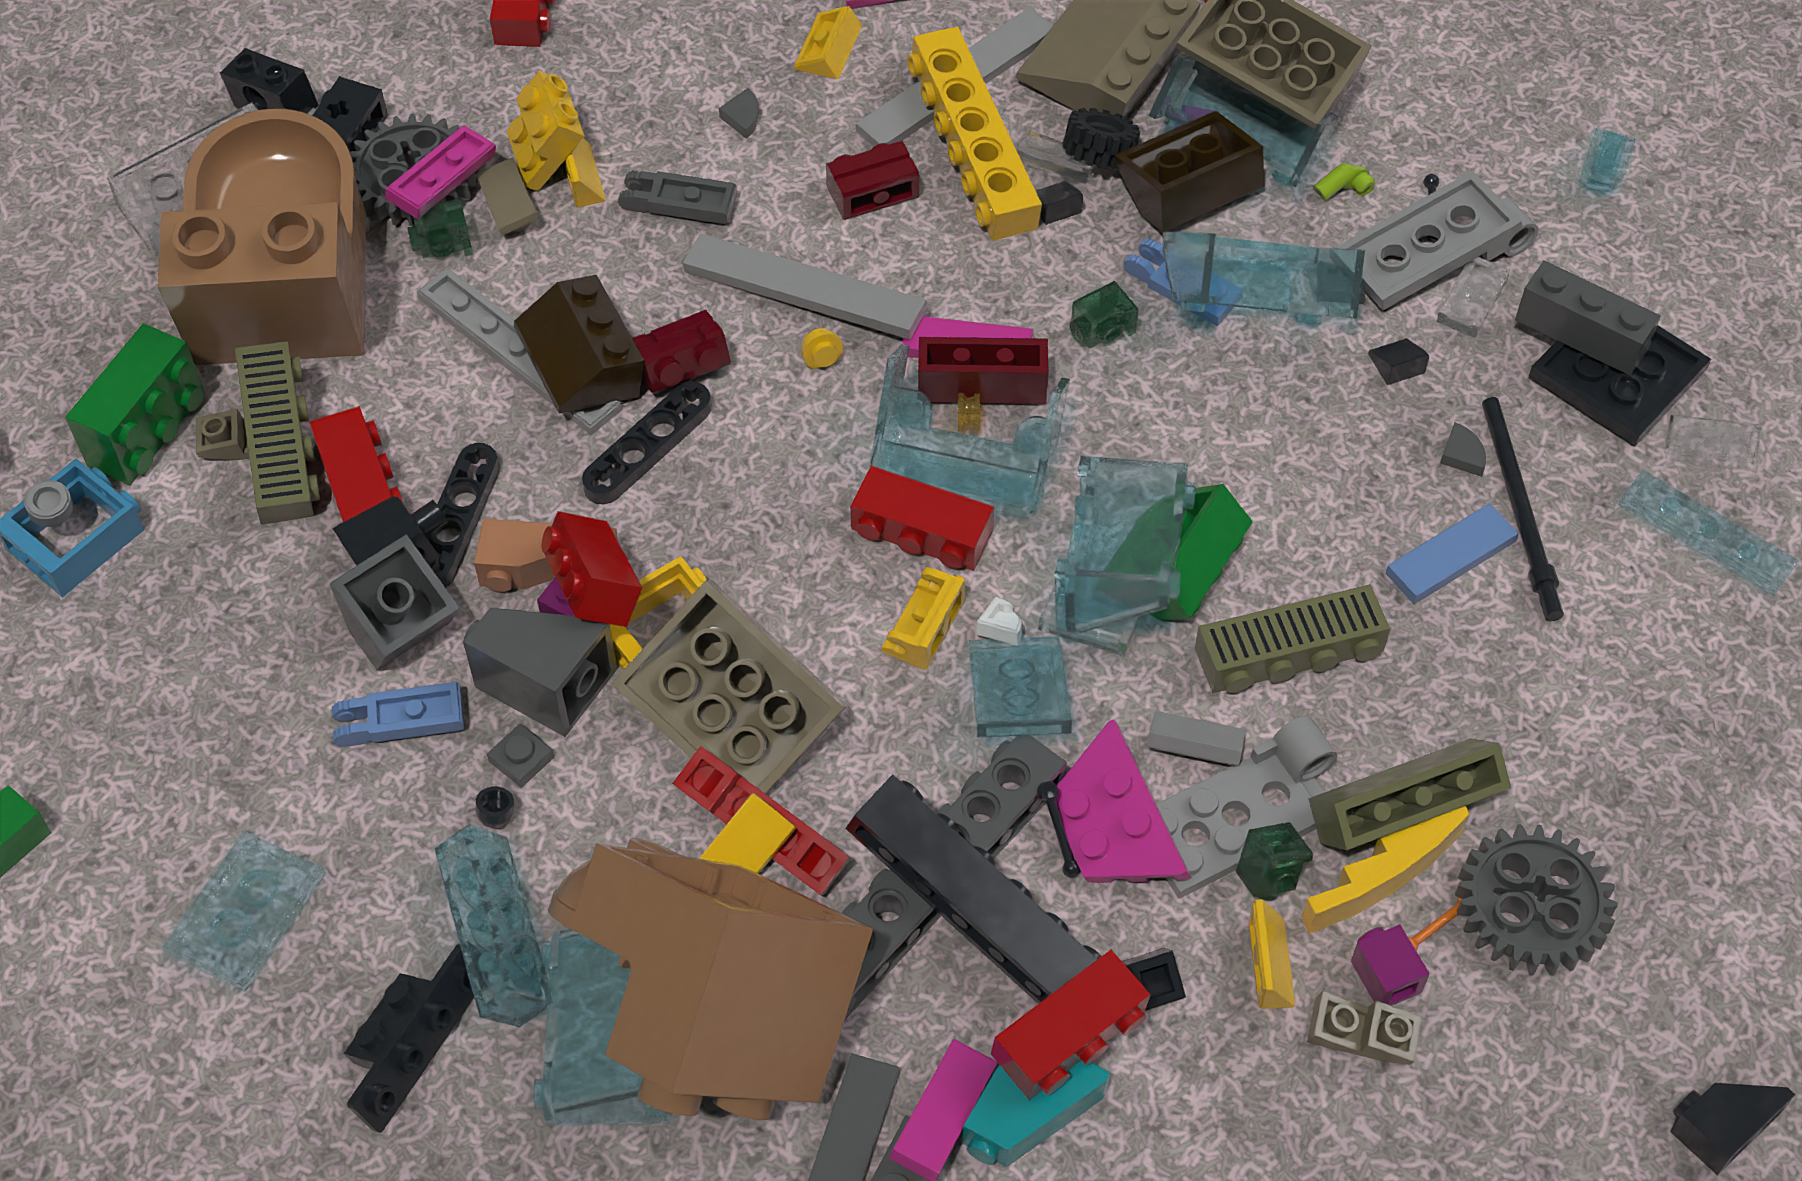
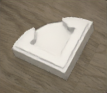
M995 597L977 620L976 635L1018 646L1022 637V622L1013 611V606L1009 602Z

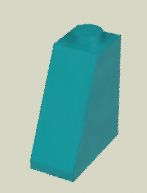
M1080 1061L1067 1071L1070 1077L1059 1089L1048 1096L1041 1091L1029 1101L1002 1067L998 1065L963 1125L962 1144L968 1146V1153L978 1161L988 1165H993L996 1161L1008 1167L1100 1102L1108 1091L1111 1073L1093 1063L1085 1066Z

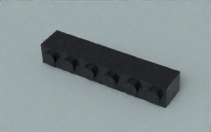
M892 774L858 810L845 828L1036 1003L1042 1002L1101 957L1095 949L1087 945L1082 946L1068 933L1069 929L1061 918L1051 912H1044L1034 903L1030 891L1022 883L1015 879L1009 880L995 867V861L988 852L978 846H971L961 837L958 827L949 817L941 813L936 814L923 802L921 793L911 783L904 780L900 781Z

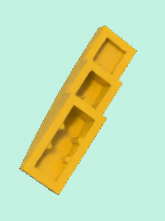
M1466 806L1378 838L1372 857L1343 866L1337 888L1307 898L1301 918L1309 934L1355 916L1392 895L1431 866L1462 835L1470 815Z

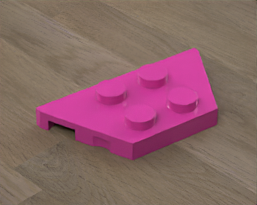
M1114 719L1109 721L1057 785L1058 795L1055 800L1070 848L1083 877L1087 882L1111 883L1116 879H1125L1128 882H1148V878L1174 877L1176 881H1185L1191 878L1187 866L1119 725Z

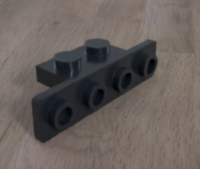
M458 943L431 981L400 973L395 981L385 990L383 998L367 1021L359 1027L355 1038L343 1053L354 1064L370 1069L348 1100L347 1106L371 1130L381 1133L490 975V969L468 945Z

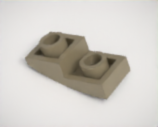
M513 157L477 173L480 186L501 236L509 232L522 231L531 222L539 219L534 203Z
M238 409L196 417V454L198 457L219 460L250 459L245 421Z
M1322 991L1315 999L1307 1042L1384 1062L1411 1065L1415 1060L1422 1017L1379 1001H1375L1367 1007Z

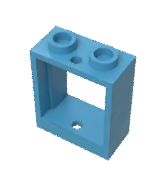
M74 459L49 480L60 482L67 487L73 505L87 496L108 513L111 518L61 559L35 538L46 527L40 526L30 519L24 505V500L0 519V540L5 550L62 598L144 531L137 514L141 511V508L136 500L124 490L120 493L112 488L111 482L102 471L96 467L90 470L77 459Z

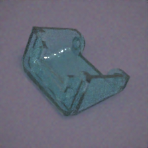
M1080 456L1078 465L1080 495L1075 498V521L1066 559L1058 558L1055 570L1057 633L1075 635L1167 609L1170 599H1179L1181 572L1175 571L1185 509H1194L1196 483L1188 482V464Z
M568 927L554 930L551 941H543L542 966L543 970H549L543 1079H535L533 1099L535 1110L543 1109L546 1126L667 1124L668 1112L656 1109L642 1102L637 1097L643 1077L605 1056L631 968L618 966L620 955Z

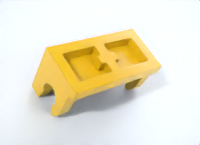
M930 567L924 568L921 576L925 579H919L916 589L894 629L888 632L887 640L882 645L883 653L924 670L928 669L965 601L966 578L959 575L955 577Z

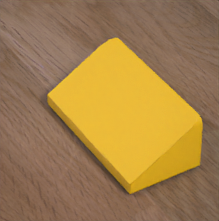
M850 6L818 12L795 62V70L839 79L862 27L861 22Z
M583 138L563 161L574 203L578 207L606 201L591 146Z
M753 793L699 859L741 865L759 874L794 832L796 827Z
M1263 899L1255 900L1252 904L1248 926L1258 1007H1261V1009L1292 1008L1295 1006L1285 920Z

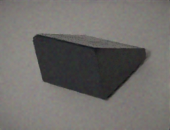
M1067 181L1035 190L1042 203L1040 217L1045 225L1082 213L1083 194Z
M1407 338L1369 350L1368 352L1369 357L1387 385L1424 374L1429 361L1428 353Z
M1161 948L1122 961L1151 994L1145 1011L1186 998L1173 950Z

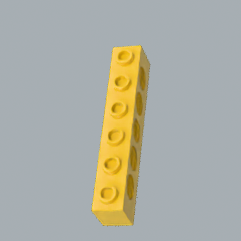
M956 26L913 36L912 53L907 55L909 72L913 78L917 77L921 81L920 91L924 105L926 107L932 106L934 109L936 131L939 136L944 135L947 142L949 160L953 166L957 165L961 172V184L965 195L972 196L978 224L981 227H986L992 241L1038 229L1042 203L959 27Z

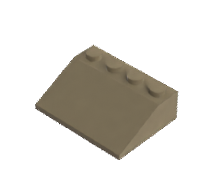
M1073 0L1017 71L1015 78L1073 110L1078 111L1080 108H1085L1089 111L1090 108H1096L1098 112H1103L1104 109L1110 111L1109 114L1111 115L1118 113L1123 115V120L1128 119L1179 51L1175 48L1176 43L1197 16L1201 2L1197 0Z
M1208 0L1175 46L1178 50L1315 130L1342 99L1357 77L1372 45L1294 0Z
M706 580L611 683L690 758L702 746L765 794L848 706L713 580Z

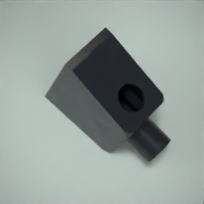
M392 496L337 525L333 530L356 566L406 534L430 566L437 560L438 553L427 536L447 523L448 520L433 499L411 514L399 497Z

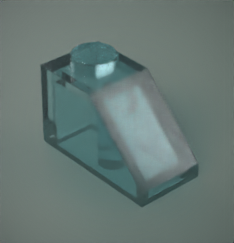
M1596 127L1580 175L1588 178L1586 186L1610 192L1612 185L1621 187L1636 138Z

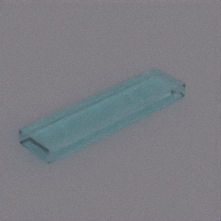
M1644 470L1641 471L1623 494L1618 504L1630 513L1772 596L1777 594L1799 562L1792 555Z

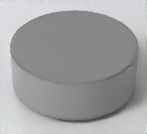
M46 480L36 483L27 491L24 498V505L30 519L40 526L52 527L66 521L73 511V501L69 490L65 485L57 481Z

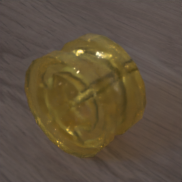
M958 393V432H963L966 427H971L974 432H979L980 393H974V396L971 398L965 397L964 393Z

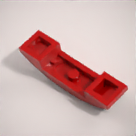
M702 746L699 747L672 783L726 825L750 795L755 793L796 827L772 859L821 896L825 894L851 859L850 856Z

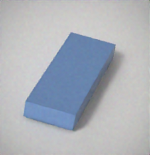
M1489 503L1390 563L1385 574L1413 604H1416L1515 543L1519 533Z

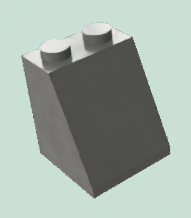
M490 607L480 621L476 620L469 626L463 641L475 688L564 737L567 736L617 671L610 624L579 619L571 615Z

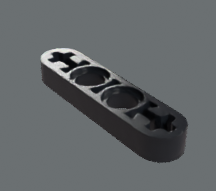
M691 381L677 386L593 461L582 475L584 493L589 501L604 505L617 500L709 416L712 407L710 393L706 386L699 382ZM687 399L688 401L693 402L696 399H699V405L690 403L685 407L684 401ZM661 423H667L674 427L672 433L666 436H656L651 432V429ZM629 450H639L644 454L642 460L636 463H627L621 459L622 455ZM612 465H614V467L616 468L614 472L612 470ZM610 478L611 485H609L608 487L604 484H600L597 487H595L594 481H596L597 479L601 482H605Z
M485 443L470 444L463 448L458 455L437 504L448 522L427 536L437 553L441 554L439 563L442 571L435 570L434 573L445 588L450 586L454 580L499 474L500 467L496 451ZM480 459H485L486 464H480L476 471V480L472 479L473 470L471 464H477ZM466 492L476 496L473 503L464 507L452 503L455 496L460 493ZM445 528H456L461 531L459 537L454 541L443 542L437 538L439 532ZM436 561L430 565L431 569L434 567Z

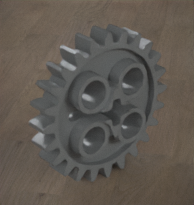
M410 114L408 122L402 123L398 116H394L393 125L390 127L380 121L378 122L379 132L375 133L365 130L367 141H354L356 151L349 153L354 164L356 184L366 214L375 211L377 221H381L387 215H390L393 225H397L402 217L407 218L409 226H413L415 223V217L385 199V191L389 185L409 170L405 162L402 146L409 147L413 164L415 165L459 129L458 125L448 129L445 118L433 124L429 114L425 116L422 122H417L415 115ZM479 169L422 216L423 220L427 224L430 223L431 214L435 212L442 218H445L446 206L458 210L460 208L458 197L470 198L468 187H476L475 175L479 173Z
M1518 824L1513 838H1511L1501 828L1497 832L1495 842L1484 837L1478 848L1479 851L1471 849L1466 860L1467 864H1463L1458 878L1461 882L1457 886L1455 896L1462 898L1457 908V914L1470 916L1465 923L1464 931L1473 932L1479 930L1480 935L1475 944L1477 948L1488 944L1495 947L1491 960L1495 961L1503 954L1510 956V970H1514L1520 961L1527 962L1530 975L1535 974L1539 964H1544L1549 974L1555 975L1561 961L1569 971H1573L1579 961L1578 957L1585 962H1589L1595 952L1594 948L1601 950L1607 939L1606 934L1610 933L1615 923V920L1610 916H1613L1618 902L1608 899L1615 889V884L1601 882L1608 870L1607 867H1592L1590 865L1596 854L1594 851H1589L1582 855L1577 852L1580 839L1576 838L1568 845L1562 843V830L1557 829L1553 836L1548 838L1544 835L1542 825H1537L1533 835H1527L1524 827ZM1503 870L1514 871L1521 879L1511 878ZM1552 876L1564 878L1569 885L1557 883ZM1501 913L1513 914L1520 922L1508 921ZM1550 919L1563 921L1569 929L1557 927Z

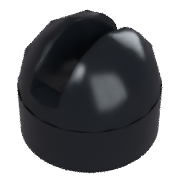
M498 786L487 787L481 790L476 797L475 811L478 820L489 828L503 827L510 821L514 812L513 795L507 789Z

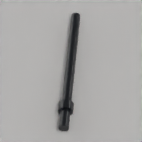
M1490 397L1482 402V406L1531 570L1528 572L1533 591L1539 593L1546 619L1548 621H1556L1564 616L1556 589L1559 586V580L1555 567L1548 563L1499 399Z

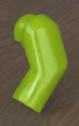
M1344 163L1336 166L1314 184L1313 189L1324 201H1327L1341 188L1347 190L1354 189L1358 195L1364 196L1373 190L1375 179L1369 175L1370 172L1365 167Z

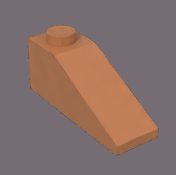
M483 519L474 561L479 585L493 591L506 592L510 589H527L553 580L555 575L541 548L543 533L553 523ZM611 528L618 540L616 528Z

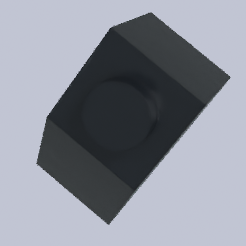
M1714 1083L1702 1095L1693 1090L1682 1100L1674 1110L1680 1118L1670 1132L1718 1176L1784 1111L1796 1094L1788 1087Z

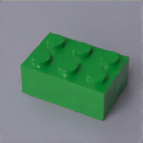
M143 323L69 411L65 419L87 467L91 469L96 467L106 476L129 486L139 474H144L149 470L154 455L164 443L173 440L177 434L179 424L190 411H195L203 400L205 391L187 342Z

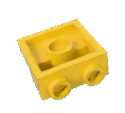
M538 71L533 79L521 89L519 96L516 98L521 114L512 121L509 129L506 131L525 186L536 191L541 189L585 136L566 82L555 74L551 73L548 75L541 71Z

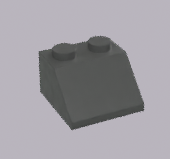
M407 534L330 582L331 590L350 634L376 670H379L450 623L460 609Z

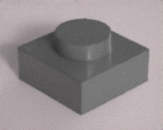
M519 723L487 753V757L492 765L522 788L554 758L553 749Z

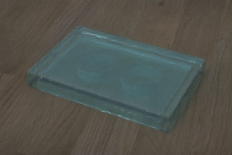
M1059 636L1021 638L1018 646L994 639L968 640L977 737L1072 733V719Z
M243 830L162 946L165 954L247 993L326 876V872L323 867Z

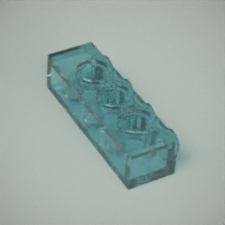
M468 824L434 848L479 1017L521 1027L554 1005V997L508 838Z

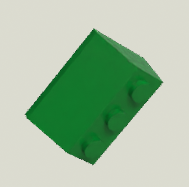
M1224 484L1163 492L1109 570L1099 588L1103 592L1161 621L1188 619L1200 609L1201 601L1211 585L1222 575V568L1232 553L1243 543V536L1253 521Z

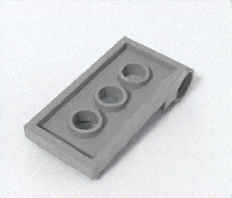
M1472 170L1335 247V258L1356 282L1357 280L1360 281L1365 292L1382 310H1385L1480 255L1488 262L1502 253H1505L1507 256H1515L1522 253L1536 239L1538 226L1512 199H1500ZM1459 216H1467L1473 221L1469 224L1459 225L1452 220ZM1427 235L1439 239L1433 244H1423L1418 241L1419 238ZM1389 255L1404 258L1403 261L1396 264H1389L1383 261Z
M1310 716L1298 717L1284 725L1272 739L1254 747L1251 757L1240 762L1239 766H1232L1157 803L1191 875V878L1185 881H1176L1174 877H1165L1178 899L1316 830L1308 798L1324 793L1315 777L1321 775L1335 762L1337 753ZM1268 789L1281 790L1286 794L1288 802L1281 806L1270 805L1264 800L1262 793ZM1228 809H1239L1247 815L1248 822L1241 826H1233L1223 819L1222 814ZM1192 828L1199 829L1207 835L1208 842L1202 846H1191L1184 841L1182 833Z

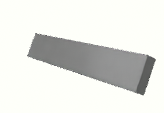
M1029 7L969 47L968 49L984 83L987 84L1031 54L1053 25ZM918 81L857 122L856 132L874 147L880 143L892 144L902 141L934 120L933 107H926L923 103L920 91L921 81Z
M701 233L682 262L684 272L910 340L927 310L926 299Z
M448 267L417 291L420 301L554 406L514 328V319ZM615 400L607 404L565 412L563 414L592 436L622 411L621 402Z

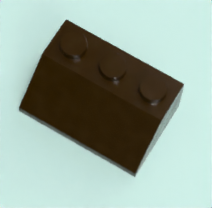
M1213 111L1115 155L1116 165L1140 214L1163 233L1264 187L1263 145L1217 111Z
M597 275L556 282L514 320V328L559 414L603 405L615 400L622 401L639 397L644 359Z

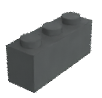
M1543 260L1524 288L1515 320L1631 376L1651 344L1661 315Z

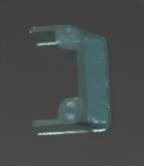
M1185 53L1176 55L1149 114L1154 119L1165 116L1164 123L1175 129L1213 111L1219 112L1263 145V157L1269 161L1268 165L1274 169L1272 175L1294 187H1297L1306 180L1339 120L1337 115L1330 112L1324 120L1317 123L1314 129Z
M1164 232L1162 251L1173 301H1181L1180 310L1206 312L1207 304L1297 313V322L1321 324L1322 316L1357 319L1365 250L1317 248L1216 237L1214 233Z
M901 344L887 358L870 466L994 506V512L1013 516H1027L1033 513L1042 501L1057 449L1070 379L1062 377L1052 391L1047 417L1031 416L1026 418L1018 426L1013 444L998 442L931 427L933 408L929 398L920 391L903 387L910 346Z

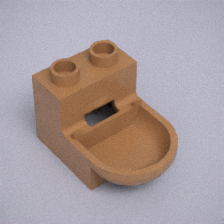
M288 109L253 111L237 116L220 125L200 143L188 163L184 180L183 211L161 212L158 289L182 340L187 342L194 364L237 363L235 348L288 341L291 357L299 356L300 359L364 355L366 212L356 184L354 164L345 142L332 127L322 120L303 112Z
M630 838L627 848L596 843L591 860L570 872L563 879L558 889L553 891L548 912L564 926L620 955L618 966L631 968L605 1056L643 1077L637 1097L642 1102L665 1112L683 1116H695L698 1114L703 1096H713L712 1102L718 1107L733 1114L757 1120L770 1119L776 1100L819 1103L873 928L741 865L684 857L659 844L638 838Z

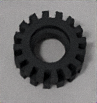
M1080 108L1078 111H1072L1069 116L1062 148L1066 150L1065 153L1068 156L1075 155L1074 160L1078 162L1084 160L1088 166L1097 164L1100 169H1106L1107 166H1110L1112 170H1119L1115 162V155L1136 146L1141 131H1139L1138 125H1133L1132 120L1129 118L1123 120V115L1118 113L1111 115L1109 114L1110 111L1104 109L1103 112H1098L1096 108H1090L1089 111L1085 108Z

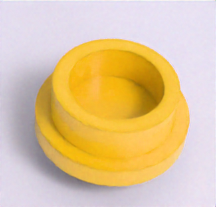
M818 328L812 330L802 341V358L806 365L813 369L828 367L836 363L843 353L841 339L836 333L828 329Z

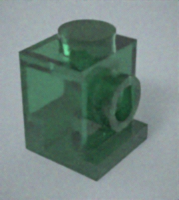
M460 199L436 204L419 219L413 217L415 226L407 227L413 252L421 250L423 259L446 257L453 252L463 250L465 256L473 255Z
M1113 281L1073 301L1072 316L1069 323L1070 331L1078 343H1085L1089 349L1102 342L1105 344L1113 342L1122 332H1125L1130 337L1136 334L1139 308L1116 281Z
M1291 822L1249 829L1236 873L1254 898L1258 897L1265 901H1273L1281 893L1296 889L1303 864L1312 861L1314 854Z

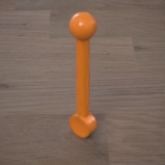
M1458 897L1455 906L1415 936L1408 937L1416 951L1420 943L1459 915L1457 914V908L1462 898Z

